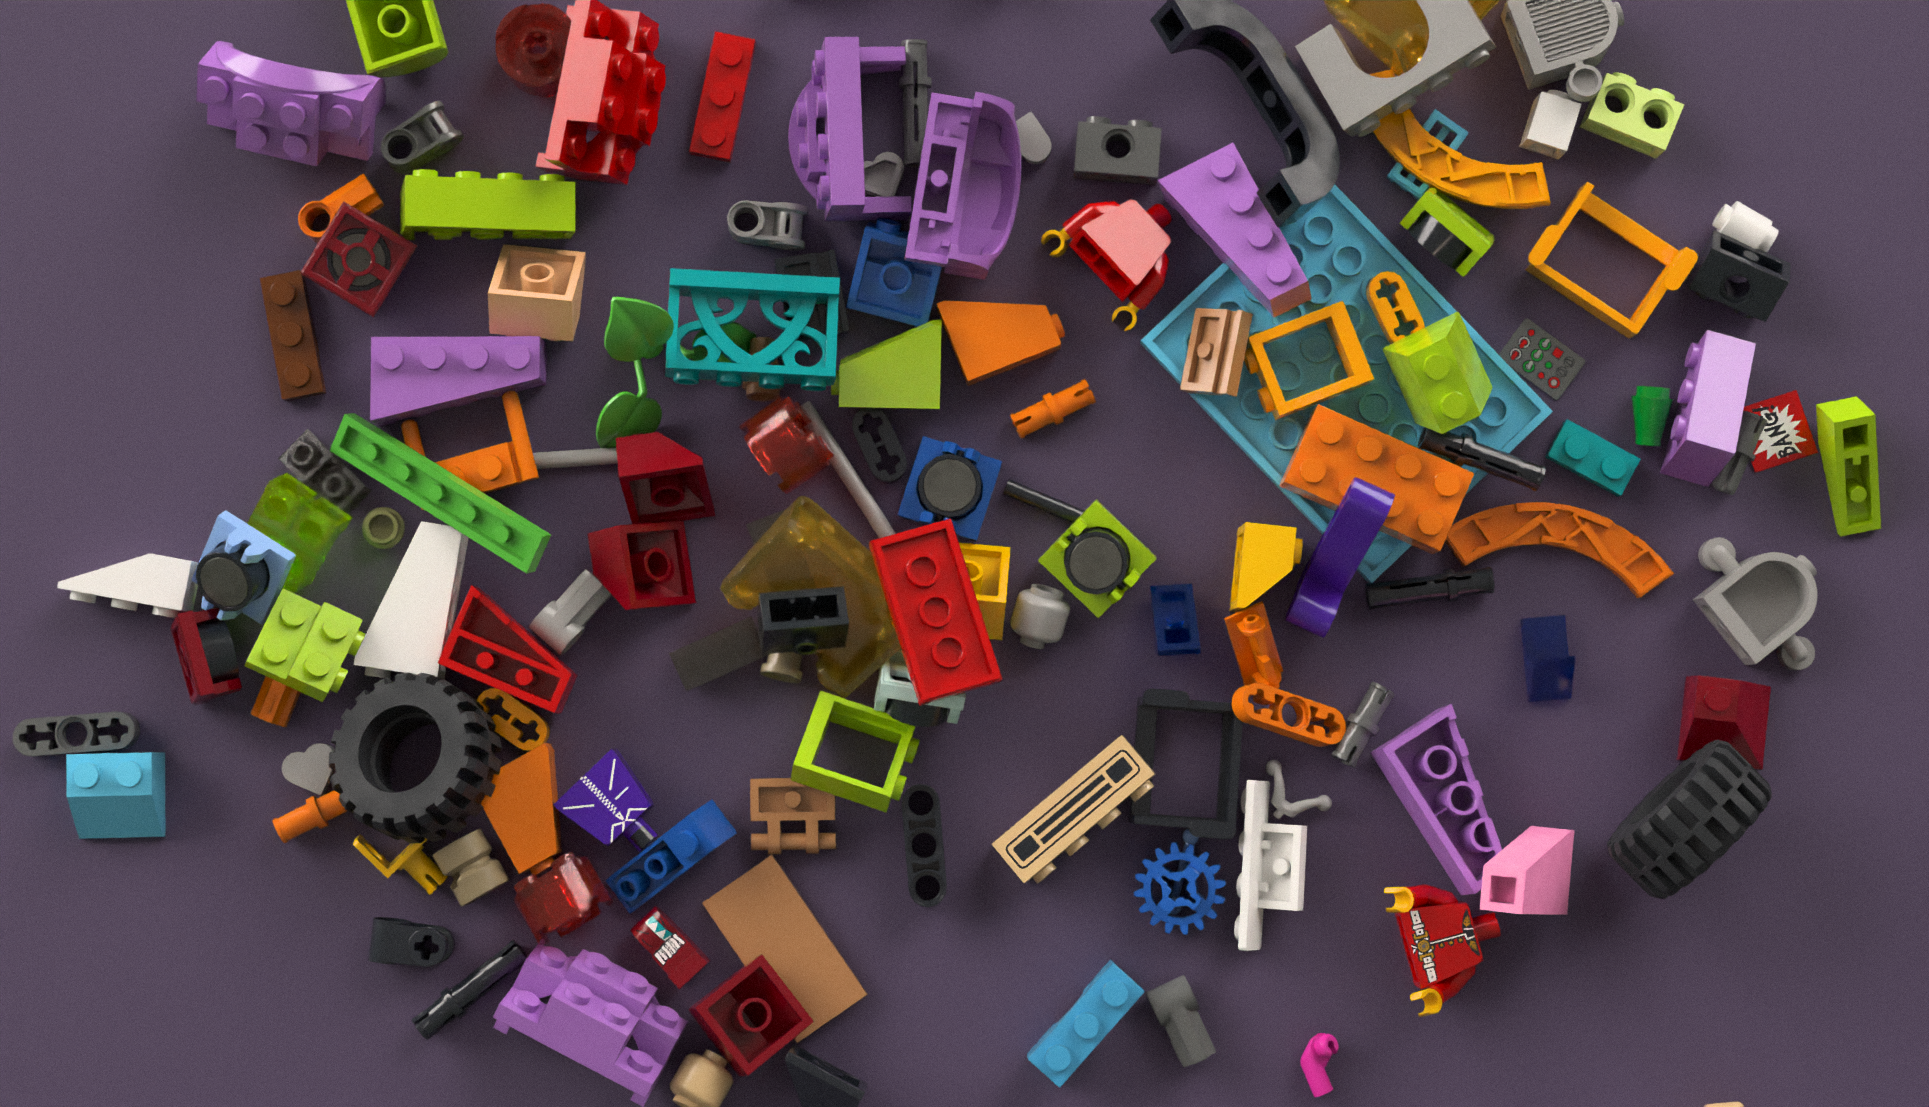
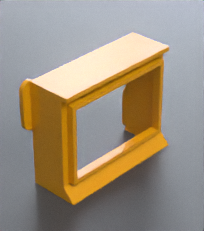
M1586 182L1579 188L1557 224L1550 225L1545 229L1528 255L1530 264L1525 270L1629 339L1638 334L1667 289L1674 291L1681 286L1696 264L1698 255L1688 247H1684L1681 250L1672 247L1592 194L1591 191L1594 185ZM1578 210L1592 217L1665 266L1630 319L1544 263Z

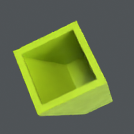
M1455 312L1382 348L1416 424L1443 434L1482 414L1493 387L1459 312Z

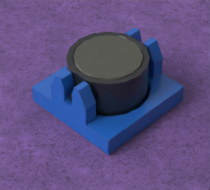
M923 436L897 516L923 525L951 519L957 536L977 542L1002 461L981 455L980 452L972 448L965 449L959 447L954 442H941Z

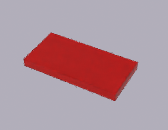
M943 520L870 541L869 548L919 706L1000 683L1003 679L952 520Z

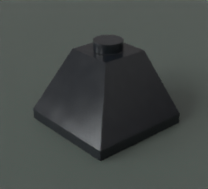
M793 1043L785 1058V1062L802 1107H858L868 1083Z

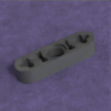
M118 711L30 718L21 721L14 729L13 744L21 754L26 756L122 750L130 748L137 742L140 736V724L132 714ZM96 719H99L98 726L95 723ZM117 719H119L121 725L128 726V734L121 735V742H118L117 736L114 735L99 736L98 728L114 727L117 724ZM74 722H81L87 729V739L80 746L71 745L66 738L67 728ZM33 726H35L36 732H55V740L39 741L35 749L33 743L26 742V734L33 733ZM98 738L101 743L100 745H96Z

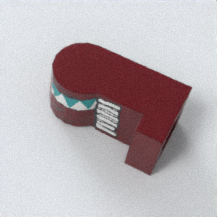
M657 906L653 907L630 929L635 938L652 954V958L669 975L668 978L679 989L711 961Z

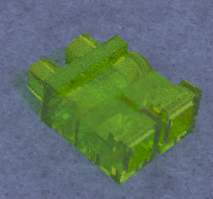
M285 473L269 481L247 524L296 554L282 587L296 594L300 589L311 584L339 534L346 530L353 517L323 497L314 500L318 493L290 474Z

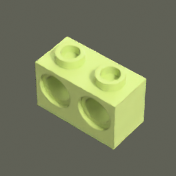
M1614 72L1613 75L1606 73L1602 77V86L1597 96L1588 105L1580 128L1656 159L1666 150L1684 104L1674 101L1675 96L1665 90L1653 88L1650 91L1636 85L1637 81L1629 75ZM1606 96H1615L1621 101L1623 106L1621 113L1612 112L1607 108L1605 104ZM1649 111L1658 115L1661 121L1660 129H1653L1645 123L1644 112Z

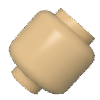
M705 1050L703 1055L696 1053L686 1055L670 1082V1089L675 1095L673 1102L680 1107H720L733 1084L732 1075L725 1069L728 1061L710 1050Z

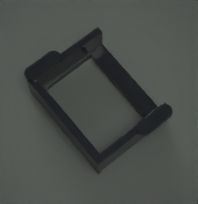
M1147 689L1142 697L1137 698L1134 749L1152 770L1157 709L1222 714L1216 818L1150 814L1151 789L1136 802L1131 799L1129 823L1189 828L1190 833L1195 837L1233 838L1236 834L1243 722L1234 714L1232 703L1190 700L1188 693L1180 690Z

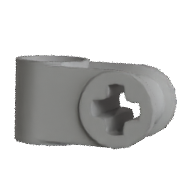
M739 201L729 209L727 215L728 229L732 238L742 244L769 246L775 249L791 251L804 250L805 242L801 240L803 216L808 214V207L788 202ZM744 213L752 214L758 220L757 226L748 232L740 231L734 224L737 217ZM787 219H790L789 233L785 234Z

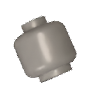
M1032 584L1031 589H1025L1018 594L1010 626L1015 633L1021 636L1020 643L1028 647L1043 649L1045 643H1056L1062 638L1070 613V606L1063 599L1064 593L1062 591L1042 584Z

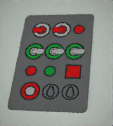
M1528 318L1523 320L1499 353V356L1512 369L1555 400L1561 397L1585 364V359Z

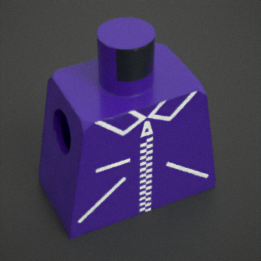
M611 749L553 804L557 810L606 846H612L618 839L624 836L641 852L658 836L642 818L655 804L617 749Z

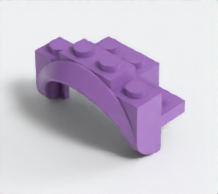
M217 41L198 63L196 101L208 104L207 124L236 131V148L318 166L327 152L365 161L370 159L373 154L375 117L385 104L386 87L385 81L381 77L333 73L288 65L244 53L235 49L233 43Z
M975 92L974 99L931 93L909 224L905 261L945 267L944 273L986 279L990 267L1003 251L1010 237L1019 201L1021 146L1014 115L1015 105L1012 102L980 92Z
M538 943L526 958L513 987L499 1003L493 1018L497 1019L493 1028L504 1034H507L511 1027L633 1091L634 1093L630 1100L644 1107L689 1021L679 1017L678 1013L672 1008L660 1005L654 996L658 988L649 984L646 978L610 962L604 955L582 949L578 956L566 957L564 952L558 948ZM551 995L547 1004L539 999ZM631 1035H633L638 1050L626 1047Z

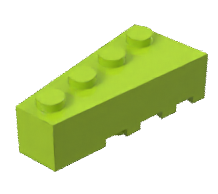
M419 169L413 171V176L405 175L400 190V236L407 240H415V232H428V235L434 236L435 240H452V237L462 236V232H470V236L478 240L504 237V231H512V238L571 239L575 233V182L565 181V176L545 174L539 176V180H523V175L519 173H500L497 175V179L481 178V173L459 171L455 173V177H439L438 171Z

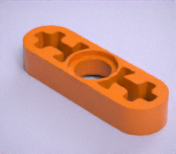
M1262 683L1242 686L1235 691L1232 697V709L1240 721L1313 746L1324 747L1336 744L1343 739L1346 732L1345 719L1337 709ZM1253 696L1255 703L1263 706L1270 704L1268 709L1254 710V705L1248 702V698ZM1285 704L1291 705L1296 712V722L1292 727L1287 725L1282 718V708ZM1324 720V725L1329 727V733L1325 734L1323 727L1308 725L1310 721Z

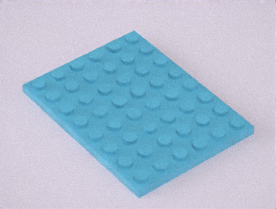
M1334 184L1332 189L1302 218L1289 225L1279 227L1308 280L1312 299L1274 318L1240 282L1238 276L1226 263H1223L1140 341V344L1181 386L1196 308L1228 309L1230 311L1243 310L1253 314L1248 336L1250 337L1343 301L1374 379L1368 385L1319 404L1418 448L1419 437L1424 427L1415 423L1382 348L1390 345L1382 332L1368 303L1366 287L1369 281L1381 272L1389 271L1400 275L1405 281L1423 318L1425 327L1457 311ZM1383 280L1379 281L1381 288L1376 291V295L1379 299L1386 297L1392 309L1396 306L1391 295L1396 291V287L1394 284L1386 285ZM1396 312L1395 315L1399 321V326L1394 329L1397 337L1400 335L1406 337L1410 335L1411 330L1415 329L1412 322L1404 323L1399 312ZM1462 317L1493 388L1480 416L1448 432L1459 436L1463 433L1473 436V441L1509 454L1553 411ZM1325 321L1263 345L1286 402L1348 378ZM1244 362L1237 397L1188 393L1323 535L1335 511L1279 486L1310 414L1318 404L1275 420L1272 411L1265 413L1260 403L1257 390L1261 389L1262 386L1257 374H1250ZM1423 449V451L1451 463V459ZM1463 464L1461 468L1475 473L1466 494L1488 473ZM1379 531L1357 571L1368 583H1373L1412 545Z

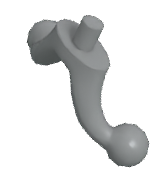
M1277 760L1267 762L1266 772L1274 776V793L1271 799V803L1277 808L1273 813L1274 817L1280 819L1285 814L1294 818L1297 814L1310 808L1317 807L1320 811H1327L1331 808L1332 801L1327 795H1320L1318 798L1294 803L1285 800L1281 763Z

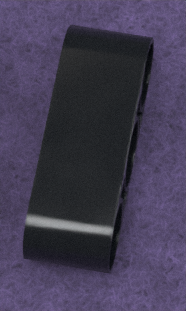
M916 784L907 789L902 797L908 889L910 897L916 904L922 907H932L943 900L947 888L940 799L938 793L931 786ZM915 791H926L932 796L933 807L927 814L917 815L910 809L909 798ZM929 833L935 838L937 848L931 856L921 857L914 852L912 841L916 835ZM925 875L935 877L940 884L938 895L931 899L920 897L915 888L917 880Z

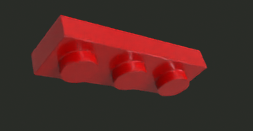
M715 31L689 149L691 155L731 163L756 48L755 39Z

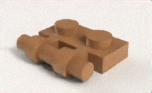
M791 778L750 779L751 821H767L768 833L751 834V850H768V854H781L782 850H806V854H819V850L836 849V832L819 833V820H836V795L791 781ZM781 821H806V833L781 832Z

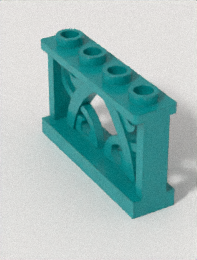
M670 268L668 313L673 320L674 329L666 345L665 377L673 378V382L683 385L698 384L699 379L716 380L717 385L724 387H738L744 381L759 382L758 386L765 389H781L784 387V384H801V389L806 391L826 390V386L834 385L836 379L840 278ZM679 296L691 297L698 320L678 328ZM719 299H729L733 302L734 308L730 313L714 317L713 313L723 312V309H720L717 305ZM748 300H758L765 318L774 326L785 330L769 346L753 355L738 347L720 327L738 319L744 312ZM786 302L789 305V310L783 313V315L794 317L791 322L778 317L773 312L772 308L775 303ZM815 304H827L825 335L807 326ZM704 330L707 336L698 338L694 342L692 350L699 346L704 347L708 353L707 357L699 361L687 359L680 350L681 341L691 332ZM800 335L815 340L822 350V358L814 366L804 367L795 361L794 357L799 352H805L810 356V350L807 345L797 340ZM722 353L732 363L718 362L720 354ZM781 356L783 365H769Z

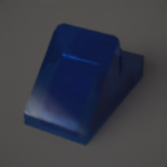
M1192 583L1150 586L1154 625V652L1158 656L1201 654Z
M1565 615L1520 619L1528 702L1571 699L1576 660L1575 656H1569Z

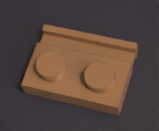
M1195 309L1180 390L1190 394L1237 397L1253 314L1243 310Z

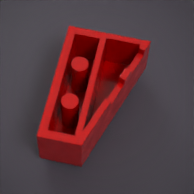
M473 585L469 589L437 662L440 665L557 714L562 713L578 676L483 590Z

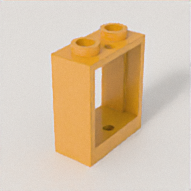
M1343 301L1248 337L1244 363L1250 374H1257L1262 386L1261 389L1257 390L1260 403L1265 413L1272 411L1275 420L1368 385L1374 379ZM1325 321L1348 378L1286 402L1263 345Z

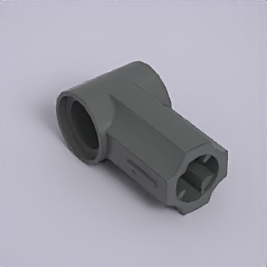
M1184 975L1145 992L1161 1027H1165L1170 1037V1042L1183 1067L1196 1064L1216 1053L1197 1011L1200 1010L1197 1000Z

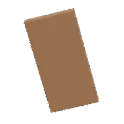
M773 854L702 903L744 966L762 954L814 1022L794 1038L797 1043L868 994Z

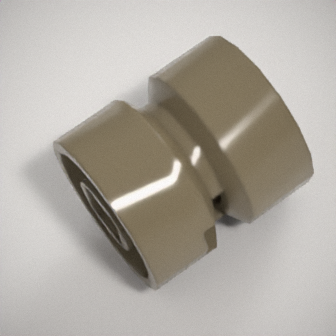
M482 828L459 838L432 855L443 875L452 876L454 879L450 888L461 907L483 897L510 880L499 859L490 858L489 854L493 848Z

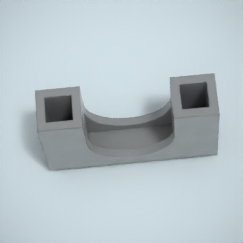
M1416 0L1428 22V45L1421 60L1408 72L1396 77L1379 78L1363 72L1340 32L1332 24H1329L1295 46L1339 124L1351 137L1356 134L1362 137L1373 132L1381 125L1379 120L1393 111L1395 114H1400L1410 109L1417 103L1416 97L1429 89L1431 92L1442 89L1452 82V75L1466 66L1468 69L1475 68L1490 57L1489 52L1496 48L1469 0Z

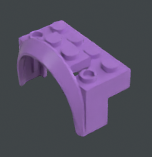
M825 37L821 50H815V60H812L811 69L812 80L802 90L794 105L788 129V144L794 170L804 188L816 200L817 209H824L825 221L877 220L879 217L907 220L912 212L911 196L865 197L860 75L901 71V65L906 63L905 46L859 47V37ZM825 118V134H818L817 142L816 119Z

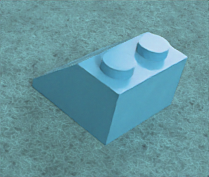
M165 752L66 754L67 800L79 839L166 837Z

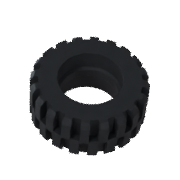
M410 672L397 674L395 682L386 677L374 684V691L369 693L364 690L355 698L358 702L352 710L347 708L340 718L344 721L340 731L334 730L331 743L336 745L335 752L329 753V768L336 771L330 778L333 790L340 793V803L345 810L354 814V818L395 840L403 839L408 843H422L425 838L432 842L444 839L447 836L446 830L449 829L457 833L466 827L465 819L468 816L472 815L476 818L484 809L480 803L485 795L491 797L496 785L491 783L494 774H500L502 762L495 757V753L500 752L502 749L500 737L493 733L496 725L492 717L484 712V707L478 701L444 679L440 680L434 675L420 673L415 676ZM437 724L441 733L442 747L436 767L427 779L418 786L404 792L395 793L390 780V765L396 748L412 731L425 725Z
M1720 740L1710 742L1678 765L1673 772L1660 781L1632 809L1626 819L1619 824L1617 830L1609 838L1610 841L1607 842L1609 855L1650 897L1666 899L1669 895L1676 894L1682 887L1689 885L1697 876L1709 869L1759 818V814L1767 807V802L1771 800L1770 784L1728 742Z

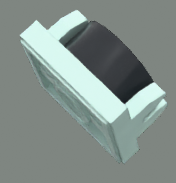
M887 647L882 649L874 710L886 711L893 719L913 726H938L946 721V717L948 723H958L960 711H963L966 692L919 706L902 650Z

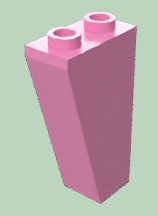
M1530 826L1483 866L1480 910L1515 914L1567 915L1574 830Z

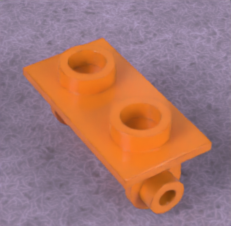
M1261 601L1224 618L1244 686L1262 683L1278 689L1280 687L1279 683L1282 680L1280 672H1283L1265 606Z

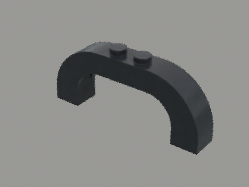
M1167 0L1150 19L1151 23L1170 54L1190 49L1207 51L1223 60L1236 74L1280 145L1286 159L1287 168L1279 170L1256 194L1277 228L1296 222L1332 189L1338 177L1340 167L1339 149L1327 118L1278 40L1252 13L1231 0Z

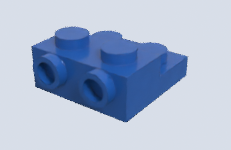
M879 217L876 223L868 222L864 229L846 308L920 326L930 320L943 267L905 261L909 232L900 230L902 225L900 222Z

